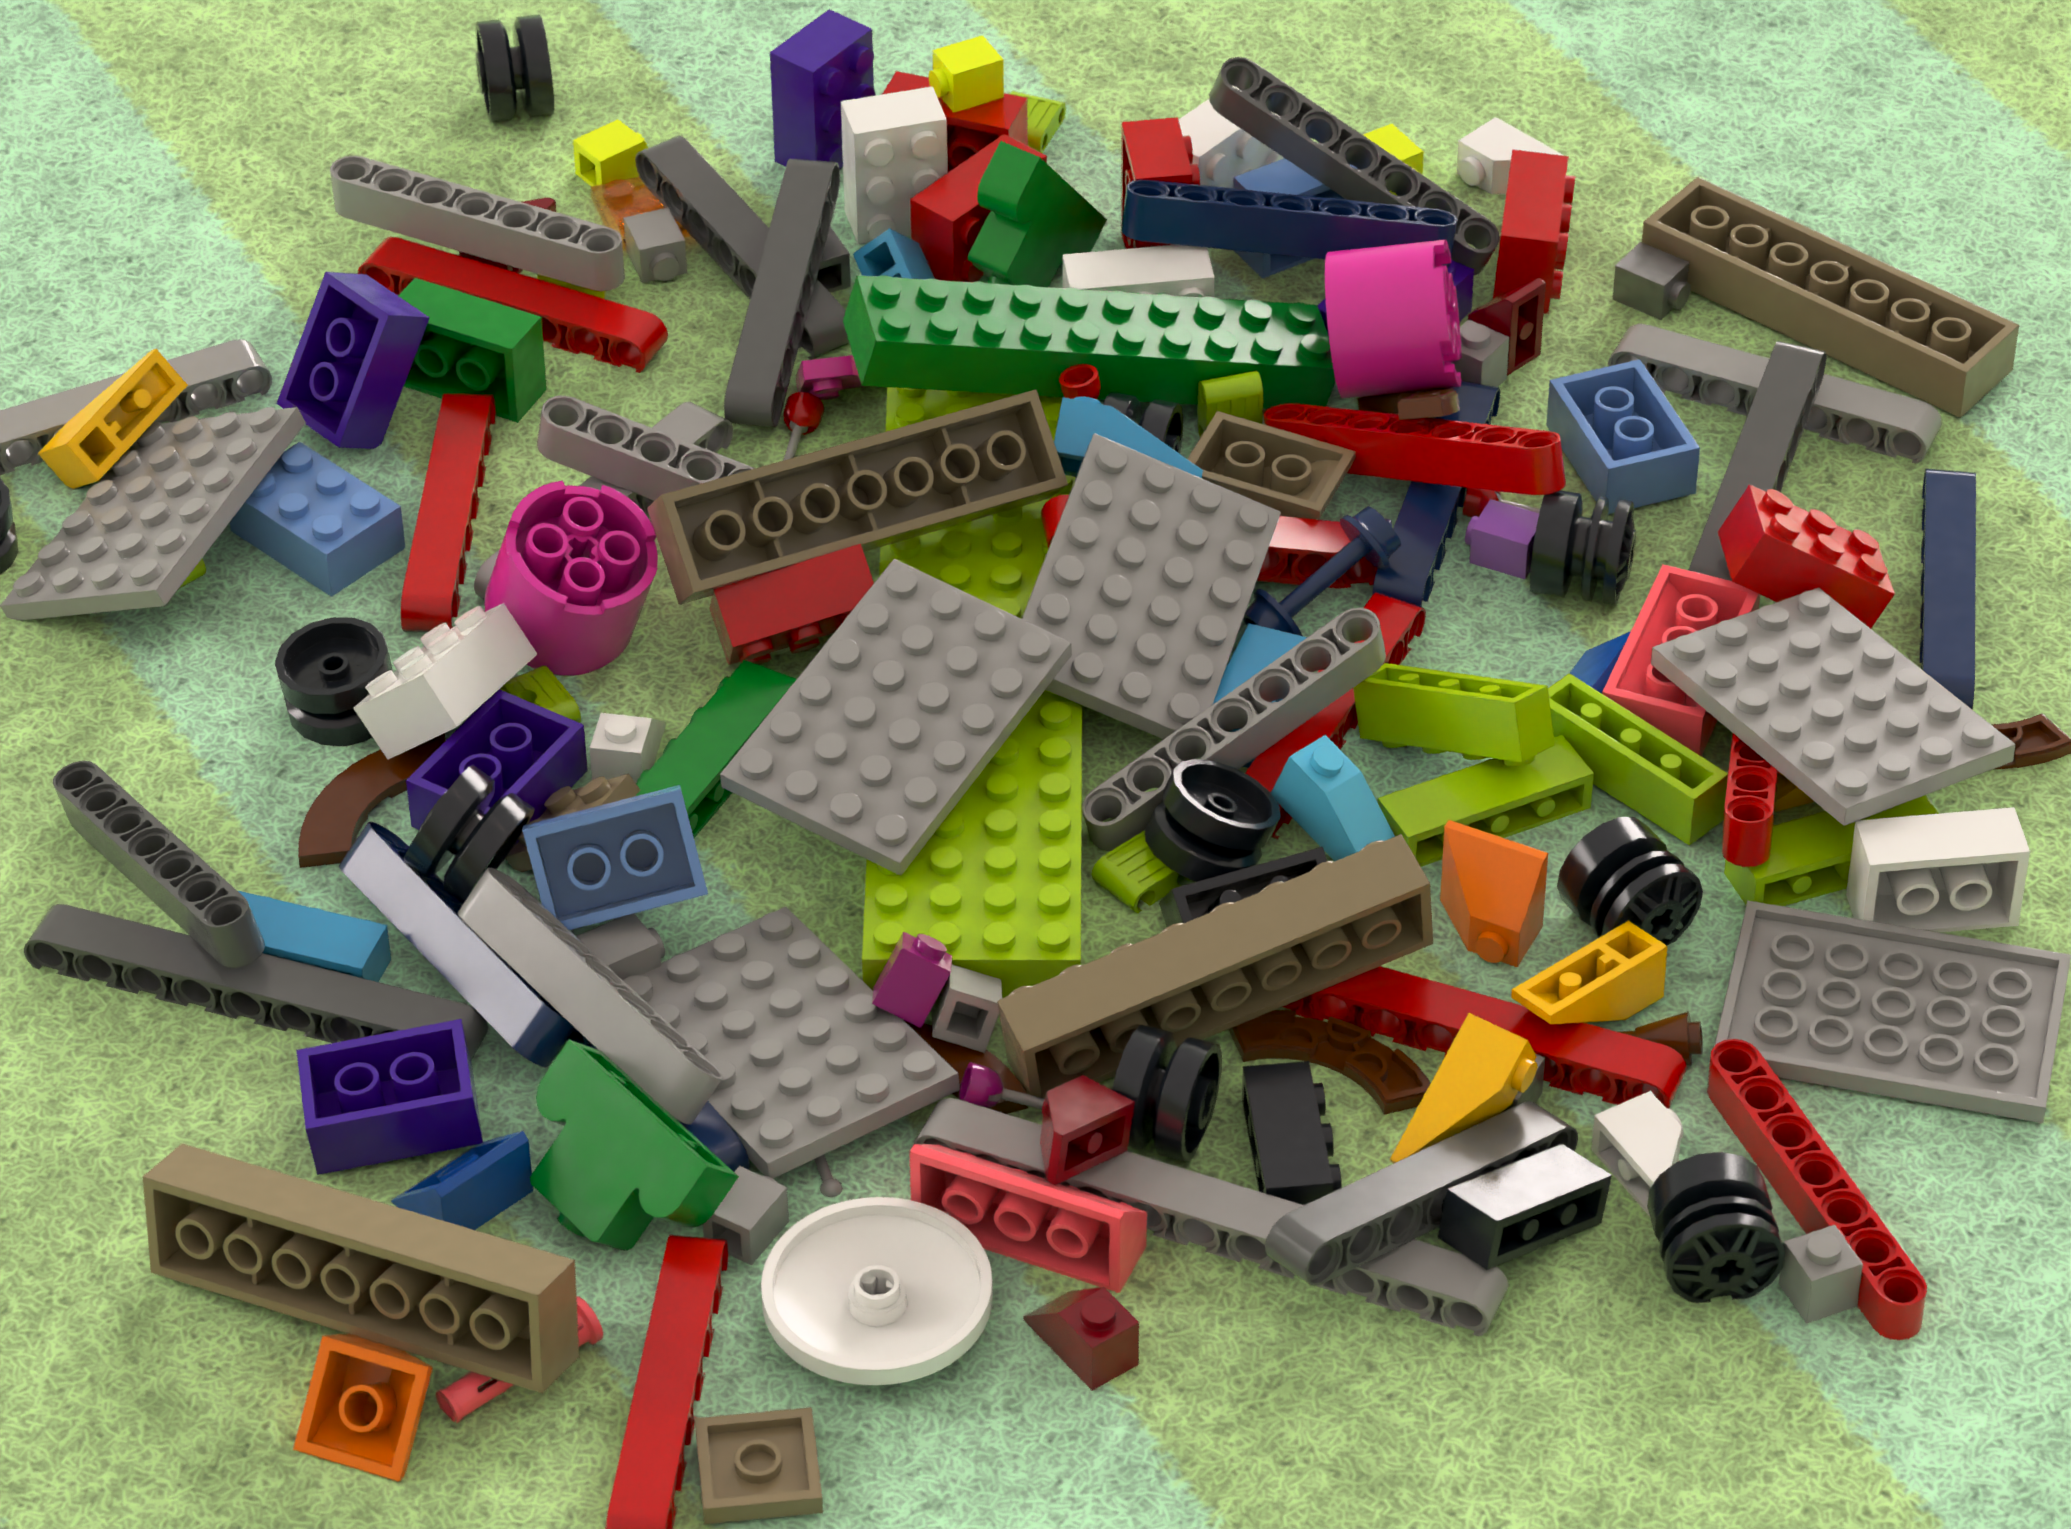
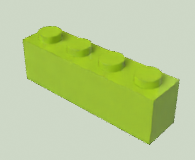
M1384 663L1376 672L1353 687L1360 738L1382 741L1384 747L1398 748L1408 745L1422 747V751L1427 754H1439L1448 751L1461 753L1463 758L1467 760L1495 758L1503 760V763L1507 766H1523L1532 763L1536 755L1555 745L1547 685Z
M1570 673L1548 688L1554 737L1563 735L1593 771L1594 785L1689 846L1724 820L1727 772Z
M1560 735L1554 737L1555 745L1536 755L1535 760L1530 764L1507 766L1501 759H1488L1464 769L1379 797L1377 803L1394 835L1402 834L1420 867L1442 860L1444 826L1448 820L1506 838L1591 808L1594 773L1566 738Z
M1924 795L1861 820L1940 813L1928 797ZM1827 811L1774 825L1771 854L1765 863L1754 867H1742L1734 865L1725 859L1724 874L1745 905H1747L1748 900L1777 906H1787L1847 889L1855 822L1843 826Z

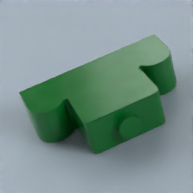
M1000 141L978 186L977 201L981 207L990 210V213L968 254V260L989 278L988 284L1049 287L1060 264L1063 265V254L1091 252L1107 219L1043 159Z
M568 1040L537 1088L536 1102L542 1116L552 1122L564 1125V1128L531 1174L530 1183L560 1211L557 1220L565 1228L578 1236H586L592 1242L625 1251L634 1247L654 1217L683 1227L696 1228L705 1224L712 1217L739 1178L736 1173L600 1050Z

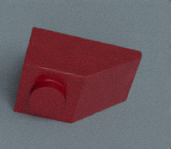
M1539 278L1499 295L1482 307L1476 308L1468 315L1469 320L1509 337L1507 375H1510L1541 355L1546 282Z
M1084 1075L1047 1091L1042 1106L1043 1122L1040 1136L1046 1180L1057 1185L1128 1150L1135 1101Z
M1105 1287L1069 1291L1024 1316V1321L1092 1391L1139 1365V1322Z

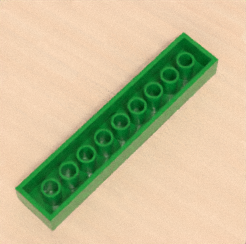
M857 275L843 318L862 386L1014 395L1037 390L1038 396L1064 397L1059 382L1060 374L1071 366L1089 364L1098 370L1101 389L1097 399L1105 400L1111 392L1136 396L1139 402H1152L1156 399L1179 404L1198 405L1199 381L1257 371L1263 387V409H1269L1288 403L1326 407L1336 383L1329 336L1318 306L1302 302L1283 303L1256 299L1236 300L1210 296L1190 297L1164 293L1143 294L1123 291L1081 290L1077 288L895 278L885 275Z

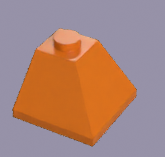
M1448 820L1444 826L1440 901L1468 951L1477 953L1487 962H1503L1518 967L1543 927L1548 853Z
M352 1334L322 1336L293 1450L401 1482L407 1470L433 1367L403 1350Z

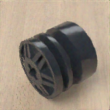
M1560 490L1544 495L1533 545L1530 591L1565 597L1573 576L1581 577L1582 599L1592 602L1597 581L1602 580L1603 603L1617 606L1620 593L1630 577L1635 552L1634 503L1632 501L1619 500L1613 521H1608L1609 499L1607 497L1599 496L1592 516L1588 518L1582 517L1583 507L1580 493Z
M1635 817L1615 818L1602 823L1585 835L1569 852L1559 871L1557 889L1562 901L1583 922L1592 927L1594 934L1598 938L1626 921H1630L1665 945L1675 942L1691 925L1700 908L1703 895L1699 878L1686 868L1677 856L1667 850L1666 844L1645 823Z
M1725 1152L1704 1153L1676 1162L1657 1177L1649 1190L1647 1207L1654 1233L1660 1243L1659 1252L1664 1262L1666 1278L1676 1294L1693 1303L1711 1302L1712 1297L1731 1296L1732 1300L1746 1299L1755 1296L1774 1282L1783 1269L1785 1249L1779 1235L1777 1222L1772 1214V1204L1766 1183L1757 1165L1740 1155Z

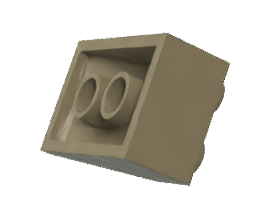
M1217 411L1187 459L1203 470L1202 479L1281 512L1280 516L1320 519L1353 464L1356 451Z

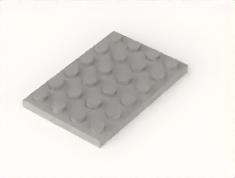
M267 407L252 413L236 414L235 412H227L218 417L202 419L193 416L169 423L154 421L107 471L99 483L87 491V498L63 521L62 529L49 544L39 551L38 559L26 574L14 582V589L0 605L6 617L20 621L166 606L306 424L299 409L293 407L275 410L273 407Z
M1094 433L1021 618L1071 642L1072 656L1045 690L1162 739H1165L1212 706L1281 512Z
M893 559L721 772V786L901 876L1072 656L1071 642Z
M1820 588L1805 591L1802 594L1763 606L1752 612L1721 621L1718 624L1652 647L1651 665L1843 826L2013 762L2015 743Z
M1747 900L1715 1045L1728 1039H1739L1751 1043L1758 1049L1778 1078L2043 1123L2071 955Z
M787 907L768 913L755 921L722 934L689 951L673 956L669 960L662 962L661 966L642 975L629 976L623 980L722 1073L723 1079L708 1101L740 1138L749 1160L765 1176L773 1179L960 1090L958 1072L903 1019L873 1005V990Z

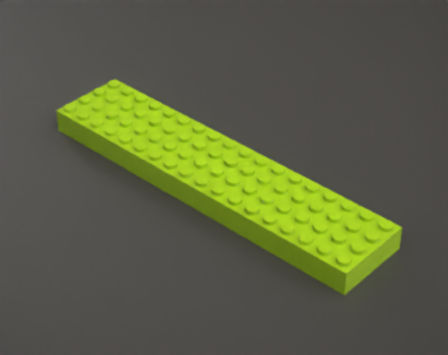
M887 387L885 432L1011 397L1014 394ZM1039 396L1054 441L1063 397ZM1065 475L1068 486L1051 498L1070 494L1076 477ZM1051 498L880 547L879 577L893 559H896L1016 617L1022 618L1048 551L1041 519V510L1044 504ZM1045 690L901 876L866 859L862 976L863 982L872 990L903 931L914 937H917L918 934H925L941 942L947 948L946 953L952 955L953 965L1001 979L1002 998L1007 997L1017 988L1034 986L1058 976L1070 966L1081 965V704Z

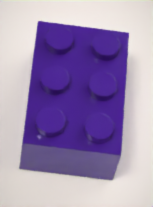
M828 9L770 51L774 161L786 167L788 160L791 158L837 162L839 169L843 167L841 101L875 96L872 28Z
M325 272L276 404L283 409L297 407L306 425L338 448L375 449L383 442L430 317L366 274Z
M499 689L406 780L411 827L420 830L423 821L436 802L471 765L476 766L495 780V792L484 814L488 812L499 798L514 793L534 807V814L529 823L538 819L547 809L544 804L553 793L566 786L572 788L588 771L584 725Z
M462 1019L296 1050L305 1129L317 1175L483 1144L472 1063Z

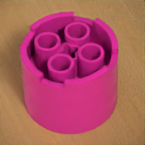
M1446 239L1327 252L1325 259L1327 325L1335 380L1342 399L1461 386V372L1456 373L1455 365L1452 364V361H1459L1462 358L1456 286L1453 283L1452 273H1448L1447 266H1443V264L1451 263L1450 249Z
M563 480L556 481L533 490L520 501L510 518L486 589L484 604L485 612L502 603L506 605L537 653L526 665L534 669L543 665L547 666L555 675H582L609 664L626 649L658 569V555L655 544L656 534L652 523L643 510L630 498L603 484L601 489L598 490L585 486H565Z

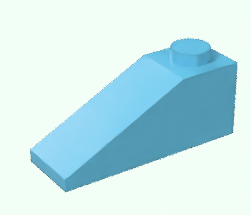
M1326 735L1289 756L1271 794L1320 847L1323 846L1324 851L1334 861L1361 851L1371 842L1385 841L1395 837L1362 772Z

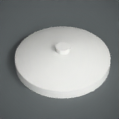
M869 1197L847 1200L824 1207L804 1217L788 1229L776 1242L765 1262L761 1280L764 1319L770 1334L780 1348L794 1361L818 1375L858 1385L877 1386L909 1382L931 1375L949 1366L964 1355L984 1331L989 1320L993 1298L992 1272L989 1259L984 1248L972 1232L957 1219L935 1207L916 1201L892 1197Z

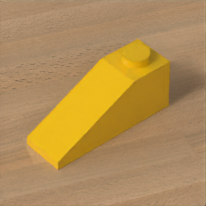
M153 349L71 418L38 454L59 479L72 489L97 482L188 385L157 349Z
M1626 921L1513 988L1511 998L1549 1024L1626 1020L1664 997L1668 946L1632 922Z
M1468 1013L1390 1158L1391 1162L1394 1164L1494 1117L1508 1108L1518 1091L1524 1093L1529 1088L1537 1071V1062H1535L1537 1056L1529 1041Z

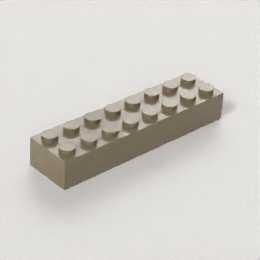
M1695 178L1643 221L1642 243L1689 262L1687 283L1691 285L1692 292L1813 349L1826 351L1828 356L1959 418L2013 371L2019 324L1704 179Z
M1032 390L662 494L647 510L678 604L681 605L712 596L713 589L860 543L863 552L1049 499L1068 486V482L1037 390Z
M1400 834L1385 841L1371 842L1361 851L1337 861L1323 862L1314 867L1310 872L1286 882L1272 883L1261 892L1235 903L1227 902L1221 904L1210 913L1189 922L1170 925L1160 934L1138 943L1121 945L1109 955L1085 965L1070 966L1058 976L1034 986L1017 988L1007 997L997 1000L1007 1060L1026 1093L1045 1099L1047 1091L1082 1075L1097 1083L1116 1076L1124 1049L1132 1033L1139 1025H1147L1172 1032L1176 1047L1178 1048L1187 1037L1201 1040L1432 945L1433 927L1430 882L1404 837Z
M186 1144L178 1146L143 1176L150 1268L153 1274L539 1393H544L579 1358L575 1260Z

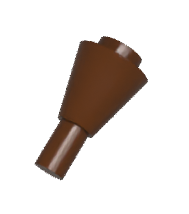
M1689 1011L1637 1027L1635 1031H1618L1673 1048L1682 1055L1686 1065L1692 1066V1055L1703 1054L1701 1022H1691Z

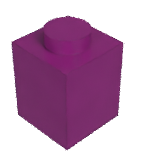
M903 931L874 985L872 1004L921 1028L951 974L952 955L946 953L947 948L931 936L918 934L917 937H914Z

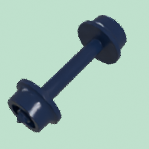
M1367 506L1353 517L1344 515L1340 519V525L1350 542L1279 603L1263 589L1256 590L1253 593L1254 601L1246 609L1243 618L1245 624L1248 626L1250 623L1303 636L1292 618L1359 560L1365 557L1367 561L1381 571L1386 570L1390 566V556L1401 546V541L1392 528V520L1384 518L1370 506Z

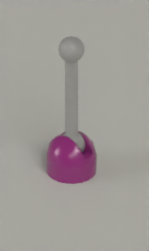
M972 1062L968 1064L964 1072L958 1097L959 1100L988 1109L995 1106L1000 1099L1042 1109L1045 1100L1044 1098L1005 1089L1000 1076L995 1070Z

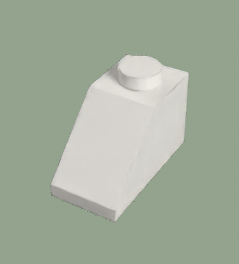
M1495 117L1458 141L1457 175L1470 186L1476 185L1490 194H1506L1512 149L1555 155L1562 154Z
M601 713L590 745L592 780L600 776H604L608 780L629 773L634 782L637 783L641 773L646 769L650 770L654 765L666 723L653 718Z
M1651 1091L1594 1115L1591 1150L1649 1217L1647 1207L1649 1190L1661 1173L1679 1161L1683 1127L1677 1114L1670 1108L1666 1109Z

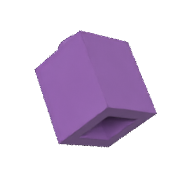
M1490 499L1480 516H1473L1466 530L1465 544L1470 545L1469 563L1526 579L1531 570L1532 552L1539 513Z

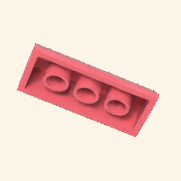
M1662 564L1602 694L1702 756L1717 723V719L1651 665L1652 647L1718 624L1721 621L1759 609L1760 594L1730 580Z
M914 1144L909 1152L911 1201L935 1207L957 1219L972 1232L985 1250L1120 1293L1147 1246V1211L1134 1208L1123 1202H1116L1081 1191L1073 1186L1054 1185L1044 1178L1028 1174L1023 1170L1006 1167L978 1158L970 1153L956 1151L941 1145Z

